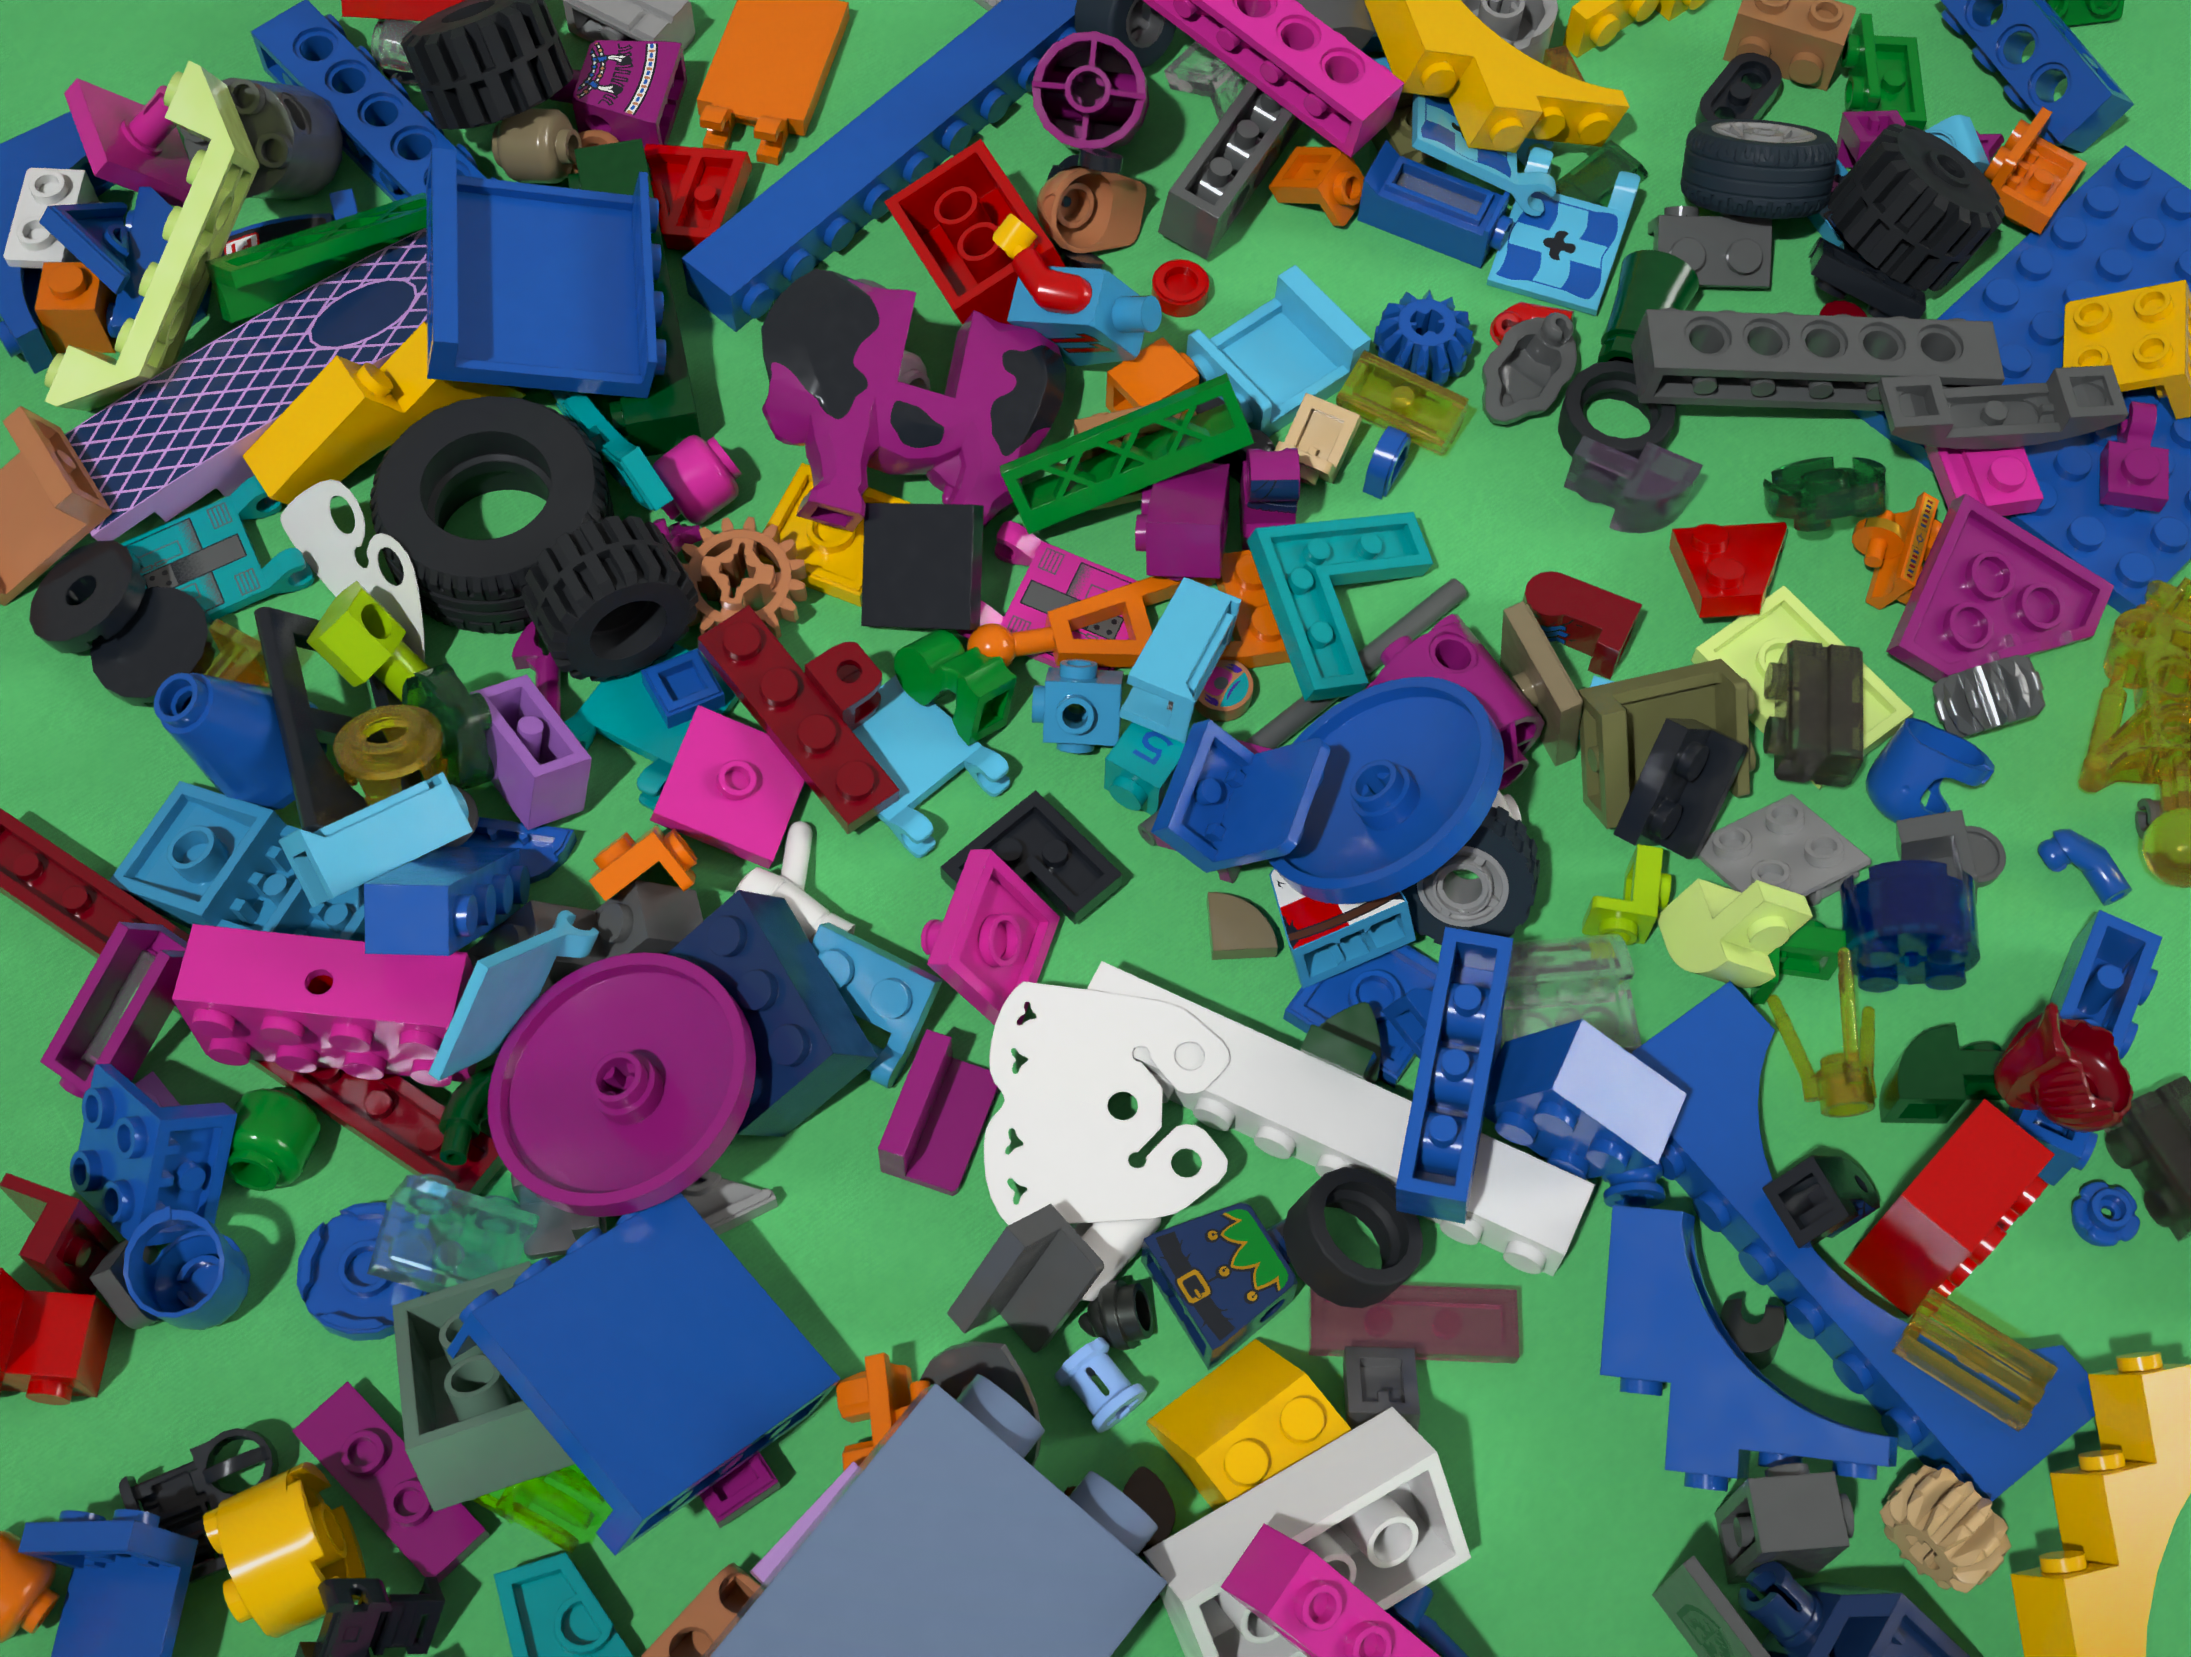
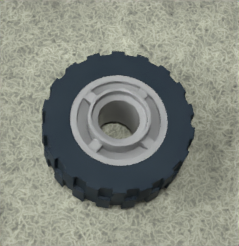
M1491 806L1480 827L1450 860L1426 878L1401 891L1408 901L1414 930L1421 936L1425 934L1434 939V943L1442 945L1445 927L1510 937L1515 933V928L1519 924L1523 926L1529 917L1530 907L1534 904L1540 873V860L1536 859L1538 848L1534 838L1530 839L1527 835L1526 826L1520 820L1516 821L1510 817L1509 811L1500 806L1497 808ZM1466 869L1475 873L1478 878L1463 879L1453 871Z

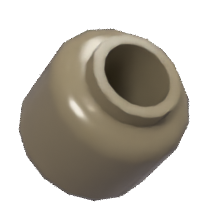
M531 108L504 119L495 127L492 136V152L496 163L503 168L508 177L520 183L563 182L567 174L571 173L573 164H576L574 149L582 148L579 133L573 129L568 117L558 109Z

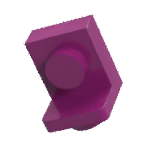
M1897 110L1842 112L1837 139V158L1845 168L1853 167L1884 129L1892 124L1905 126L1906 123Z

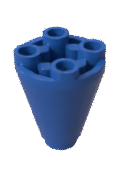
M176 673L168 677L160 685L154 698V711L157 717L161 720L167 732L222 794L229 798L243 800L274 811L285 808L295 800L271 688L197 673ZM309 701V705L311 708L318 709V707L314 703ZM320 743V745H321V747H322V749H323V751H324V753H325V755H326V752H327V744Z

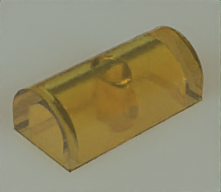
M1366 350L1361 354L1336 397V405L1359 414L1362 419L1385 430L1388 426H1392L1409 433L1411 442L1440 456H1443L1448 451L1464 421L1469 403L1468 398Z

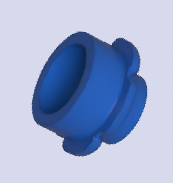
M2092 1182L2080 1190V1199L2075 1200L2072 1205V1223L2074 1229L2083 1240L2095 1246L2111 1247L2116 1245L2119 1240L2127 1242L2137 1234L2140 1226V1220L2135 1216L2137 1203L2129 1192L2121 1187L2110 1188L2105 1182ZM2102 1208H2107L2112 1212L2111 1219H2107L2102 1215Z

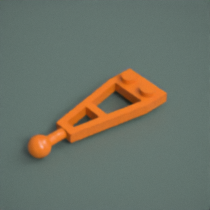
M1250 550L1225 553L1220 578L1194 577L1191 579L1206 586L1216 583L1219 591L1242 599L1232 634L1234 641H1231L1226 646L1219 660H1236L1247 669L1290 662ZM1151 576L1047 612L1046 627L1010 632L1000 624H984L979 626L970 635L967 651L978 647L980 653L987 657L1000 656L1006 667L1012 663L1015 657L1051 651L1053 652L1056 666H1060V662L1063 660L1083 659L1098 663V667H1133L1152 634L1145 607L1171 599L1181 581L1170 580L1164 576ZM1122 615L1129 636V640L1073 639L1072 631Z

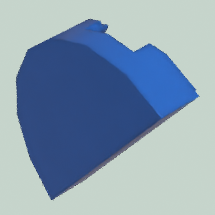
M479 817L478 825L472 836L458 847L520 848V865L528 867L530 884L548 878L567 861L577 838L574 830L541 825L527 830L521 822Z

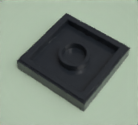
M865 503L861 626L976 630L980 626L984 506L972 504Z

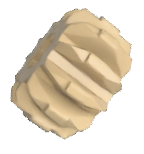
M1923 1465L1914 1474H1908L1887 1498V1503L1879 1511L1886 1525L1884 1533L1887 1539L1899 1547L1900 1558L1909 1560L1916 1567L1918 1575L1926 1574L1930 1576L1938 1587L1945 1590L1952 1587L1956 1591L1967 1594L1976 1585H1981L2004 1562L2003 1557L2012 1547L2006 1534L2008 1526L2005 1520L1991 1509L1992 1500L1982 1498L1975 1491L1972 1482L1963 1483L1959 1481L1951 1470L1944 1467L1937 1470Z

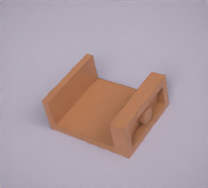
M19 406L2 421L21 451L0 469V604L3 606L11 602L113 513L62 429L22 406Z

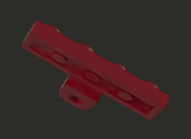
M750 605L698 637V649L847 834H850L899 800L900 789L852 732L869 720L877 712L881 704V695L878 690L882 684V672L858 643L844 642L828 649L805 664L804 673Z

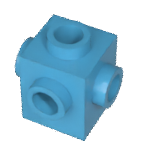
M1083 659L1063 660L1060 662V668L1049 667L1045 686L1034 685L1032 699V723H1043V742L1057 743V750L1067 753L1092 752L1094 745L1115 746L1120 738L1121 717H1119L1122 707L1123 671L1097 670L1098 663ZM1070 704H1079L1084 708H1074Z

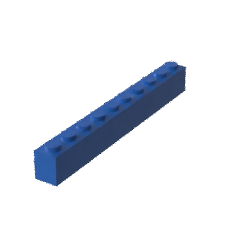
M1077 0L1000 1L683 256L682 263L688 295L735 332L750 320L764 315L771 307L773 301L795 280L811 272L834 251L837 252L844 249L850 243L853 236L871 220L884 216L889 211L884 201L932 171L951 154L955 155L961 152L974 135L989 123L999 121L1006 113L1008 107L1025 93L1032 92V81L1039 60L1052 44L1072 33H1076L1075 6Z

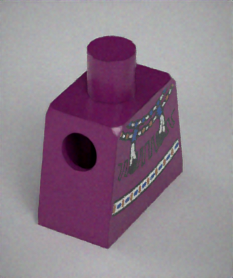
M596 40L591 43L582 69H572L574 72L572 80L552 96L550 100L573 104L578 133L587 130H603L615 136L619 142L642 138L644 148L646 143L667 145L687 84L682 43Z

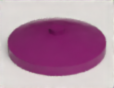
M647 952L628 953L593 962L572 972L547 989L523 1013L506 1038L496 1059L490 1080L487 1108L490 1132L497 1153L512 1175L534 1195L547 1204L565 1212L592 1217L619 1216L648 1209L670 1199L697 1181L713 1166L732 1142L744 1120L751 1101L756 1075V1054L750 1026L736 1001L711 974L692 962L676 956Z

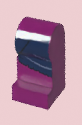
M1285 448L1281 451L1247 449L1246 461H1243L1238 499L1242 551L1250 550L1247 540L1255 528L1296 524L1297 503L1300 497L1298 448Z

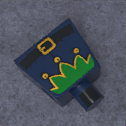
M1240 1202L1156 1232L1143 1239L1141 1262L1208 1370L1217 1366L1285 1309L1294 1299L1298 1285L1296 1276L1289 1267L1291 1261L1286 1252L1283 1233L1286 1218L1265 1229L1252 1207L1246 1202Z

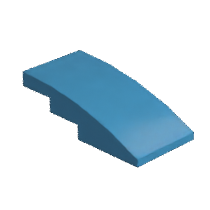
M179 781L109 880L151 910L190 929L193 924L365 942L364 884L312 908L278 841L299 828L286 825L272 809L230 798L224 794Z

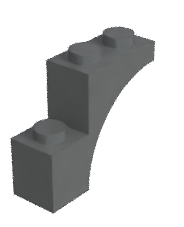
M635 879L595 911L530 900L466 952H468L474 969L478 960L552 929L558 914L561 911L569 910L576 915L572 926L580 930H591L594 927L599 931V934L588 956L583 958L556 957L539 994L541 995L565 976L605 958L643 952L667 954L703 922V917L696 890L687 889L683 892L680 887Z

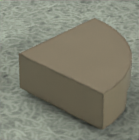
M1208 892L1206 902L1212 960L1276 957L1278 946L1274 931L1267 919L1257 908L1233 895Z

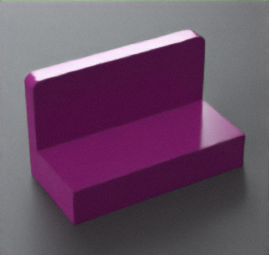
M926 1029L878 1146L881 1172L950 1196H954L959 1192L999 1090L993 1081L990 1070L953 1058L952 1037Z

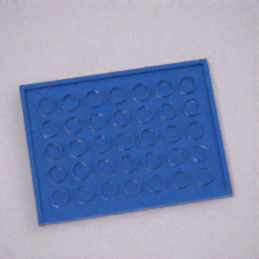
M2125 145L2058 207L2041 234L2032 231L1937 319L1961 318L1966 321H1993L2005 377L2002 385L2046 383L2055 368H2063L2065 305L2068 302L2181 280L2187 281L2191 292V190ZM2155 386L2121 393L2128 411L2126 419H2129V405L2131 401L2155 404L2157 407V420L2151 440V447L2169 449V500L2160 512L2100 504L2101 452L2108 441L2118 442V424L2104 429L2063 440L2023 446L2044 499L2036 512L2003 516L2113 584L2114 588L2107 604L2131 622L2191 562V417L2176 419L2168 397L2159 398ZM1850 410L1934 473L1923 444L1904 440L1891 434L1885 411Z

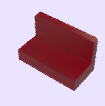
M5 1173L0 1182V1188L35 1223L19 1255L56 1292L95 1295L98 1289L90 1280V1276L111 1247L119 1243V1241L80 1199Z

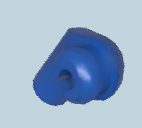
M2071 829L2053 831L2054 837L2042 841L2038 846L2041 858L2052 871L2060 872L2070 863L2078 867L2104 906L2119 901L2132 891V888L2108 851L2098 843Z

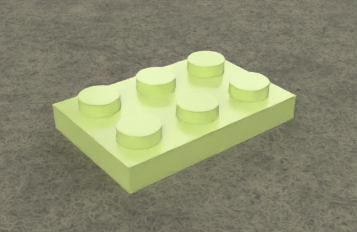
M1782 586L1765 598L1760 614L1740 616L1698 646L1691 659L1694 664L1722 659L1740 677L1745 678L1749 682L1754 694L1755 709L1754 713L1748 716V719L1819 790L1895 734L1904 720L1911 718L1914 713L1785 586Z

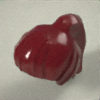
M2053 1002L2048 1003L2040 1015L2026 1023L2017 1033L1994 1070L1995 1088L2008 1105L2025 1110H2039L2054 1124L2073 1132H2097L2115 1126L2122 1121L2123 1117L2131 1109V1100L2134 1092L2130 1084V1075L2120 1061L2118 1048L2114 1045V1036L2111 1031L2102 1027L2092 1026L2085 1020L2062 1019L2058 1006Z

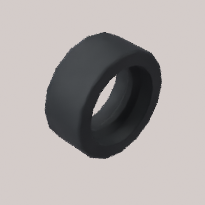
M1618 360L1595 363L1579 372L1568 386L1560 411L1558 433L1563 448L1576 463L1595 473L1615 477L1638 474L1655 464L1665 450L1674 426L1676 405L1639 403L1633 363ZM1614 399L1625 401L1642 412L1649 421L1650 430L1639 437L1623 439L1608 436L1595 429L1583 415V407L1596 400Z
M1343 1167L1325 1173L1288 1210L1283 1230L1287 1256L1298 1276L1318 1296L1342 1307L1363 1309L1382 1302L1403 1284L1419 1266L1423 1249L1422 1233L1417 1216L1396 1211V1188L1389 1181L1368 1170ZM1325 1207L1343 1209L1356 1216L1370 1229L1380 1248L1381 1269L1366 1268L1354 1262L1335 1245L1326 1227Z

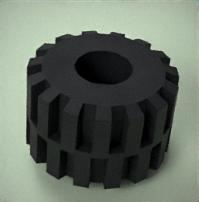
M466 0L423 20L409 31L400 43L434 123L440 129L480 127L520 114L554 96L572 80L574 74L545 0Z
M1892 124L1884 129L1832 191L1828 202V208L1833 213L1831 218L1835 226L1843 233L1844 239L1853 249L1876 269L1885 272L1890 278L1901 284L1905 282L1914 289L1922 291L1927 289L1938 291L1947 285L2003 222L2001 219L2005 216L2004 207L1999 202L2000 197L1995 188L1965 155L1933 134L1907 124L1905 126Z

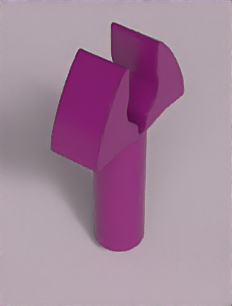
M532 621L518 638L513 648L512 659L516 670L531 668L535 672V686L561 718V670L557 667L550 652L548 655H544L542 649L539 648V632Z

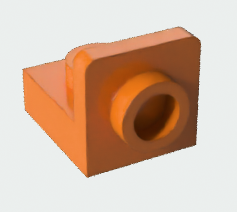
M1296 146L1268 187L1278 203L1320 204L1333 226H1345L1360 205L1365 177L1354 159L1337 147Z

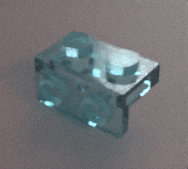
M407 1175L388 1198L367 1274L433 1293L520 1264L524 1243L537 1230L539 1216L522 1210L516 1201L507 1197L496 1195L481 1197L456 1189L452 1181L438 1175Z

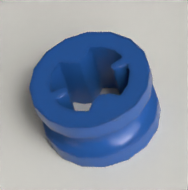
M1661 1162L1657 1165L1602 1176V1179L1610 1184V1187L1605 1189L1603 1193L1605 1204L1609 1207L1618 1205L1650 1208L1664 1202L1666 1198L1665 1189L1656 1183L1663 1175Z

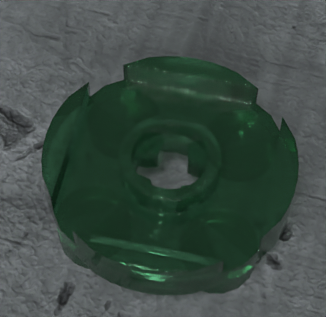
M1818 457L1789 463L1771 472L1772 483L1764 479L1765 508L1769 514L1794 519V528L1806 532L1820 531L1830 527L1831 519L1847 516L1860 518L1879 516L1886 512L1887 509L1886 468L1875 460L1852 457L1853 468H1834L1833 457Z
M448 663L413 673L415 676L407 678L403 684V715L409 737L413 738L422 735L424 744L429 752L427 755L418 757L428 777L432 778L443 772L449 784L463 790L492 781L494 778V768L488 754L484 731L489 730L492 726V716L485 698L480 693L469 695L454 669Z

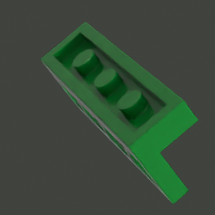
M422 192L205 261L223 319L233 323L263 313L338 271L426 228V193Z
M1226 373L1000 466V473L1028 534H1031L1254 444V440L1239 399L1236 397ZM1220 396L1223 397L1225 404L1193 416L1198 405ZM1182 412L1179 419L1173 417V415ZM1154 423L1166 427L1135 440L1141 428ZM1124 436L1122 442L1116 440L1117 438ZM1097 446L1109 450L1079 463L1083 452ZM1068 459L1066 465L1059 463L1060 461ZM1038 470L1052 473L1024 486L1021 485L1019 478Z

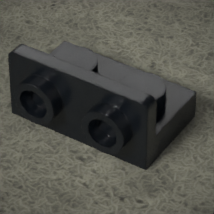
M1666 718L1613 835L1634 846H1637V844H1659L1686 859L1697 858L1748 751L1746 744L1695 719Z

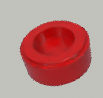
M1177 259L1168 261L1157 268L1152 279L1151 295L1158 299L1161 311L1164 314L1180 318L1189 317L1200 312L1206 305L1209 292V278L1201 266L1189 260Z

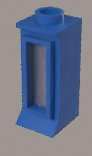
M1387 139L1364 178L1357 218L1360 222L1480 269L1492 248L1500 251L1506 231H1510L1513 223V218L1505 216L1510 197L1509 192L1505 191L1501 195L1402 157Z

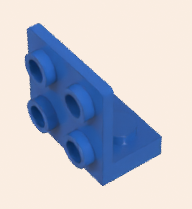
M96 1064L91 1087L85 1092L82 1100L84 1123L79 1149L74 1153L70 1162V1178L74 1190L128 1242L135 1228L151 1213L168 1206L175 1210L192 1211L215 1224L237 1113L224 1102L159 1107L112 1064ZM176 1224L160 1230L147 1242L146 1246L170 1244L178 1236L205 1229L194 1225Z

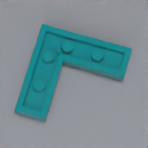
M1414 512L1255 528L1247 543L1304 701L1352 696L1362 691L1369 682L1333 586L1423 576L1433 565V561Z

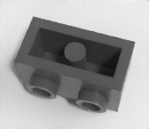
M1804 1463L1774 1466L1765 1470V1477L1748 1478L1715 1512L1728 1584L1748 1583L1746 1578L1754 1569L1772 1561L1783 1565L1791 1573L1793 1579L1811 1578L1850 1546L1849 1538H1852L1854 1534L1852 1505L1845 1493L1839 1494L1835 1472L1810 1473L1809 1465Z

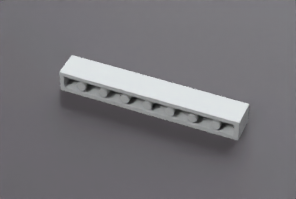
M1101 961L1087 988L1088 990L1156 999L1183 1007L1222 1039L1229 1050L1230 1063L1215 1081L1202 1092L1185 1094L1177 1091L1150 1060L1148 1049L1145 1047L1135 1048L1132 1053L1133 1058L1136 1061L1142 1062L1163 1088L1162 1103H1167L1171 1100L1192 1110L1193 1115L1210 1128L1220 1131H1227L1231 1128L1254 1139V1143L1258 1148L1271 1156L1280 1159H1289L1292 1156L1315 1167V1171L1320 1177L1327 1172L1343 1167L1363 1169L1384 1178L1396 1188L1412 1101ZM1192 1042L1179 1045L1174 1055L1177 1064L1183 1069L1188 1070L1198 1068L1203 1063L1205 1057L1202 1048ZM1481 1133L1465 1224L1430 1217L1425 1218L1440 1224L1441 1231L1455 1241L1467 1245H1476L1479 1242L1503 1253L1504 1260L1518 1270L1530 1274L1544 1272L1554 1276L1568 1250L1595 1184Z

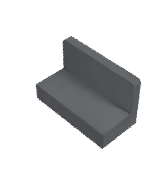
M1049 1204L1005 1228L947 1314L964 1334L1000 1314L1031 1351L1038 1352L1047 1347L1103 1271L1104 1263L1055 1207Z

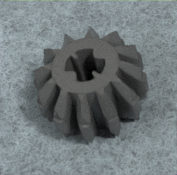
M2022 655L2005 657L1939 679L1932 687L1936 702L1934 707L1939 722L1943 723L1946 731L1962 738L2038 715L2045 707L2042 693L2044 687L2039 672H2035L2030 658Z

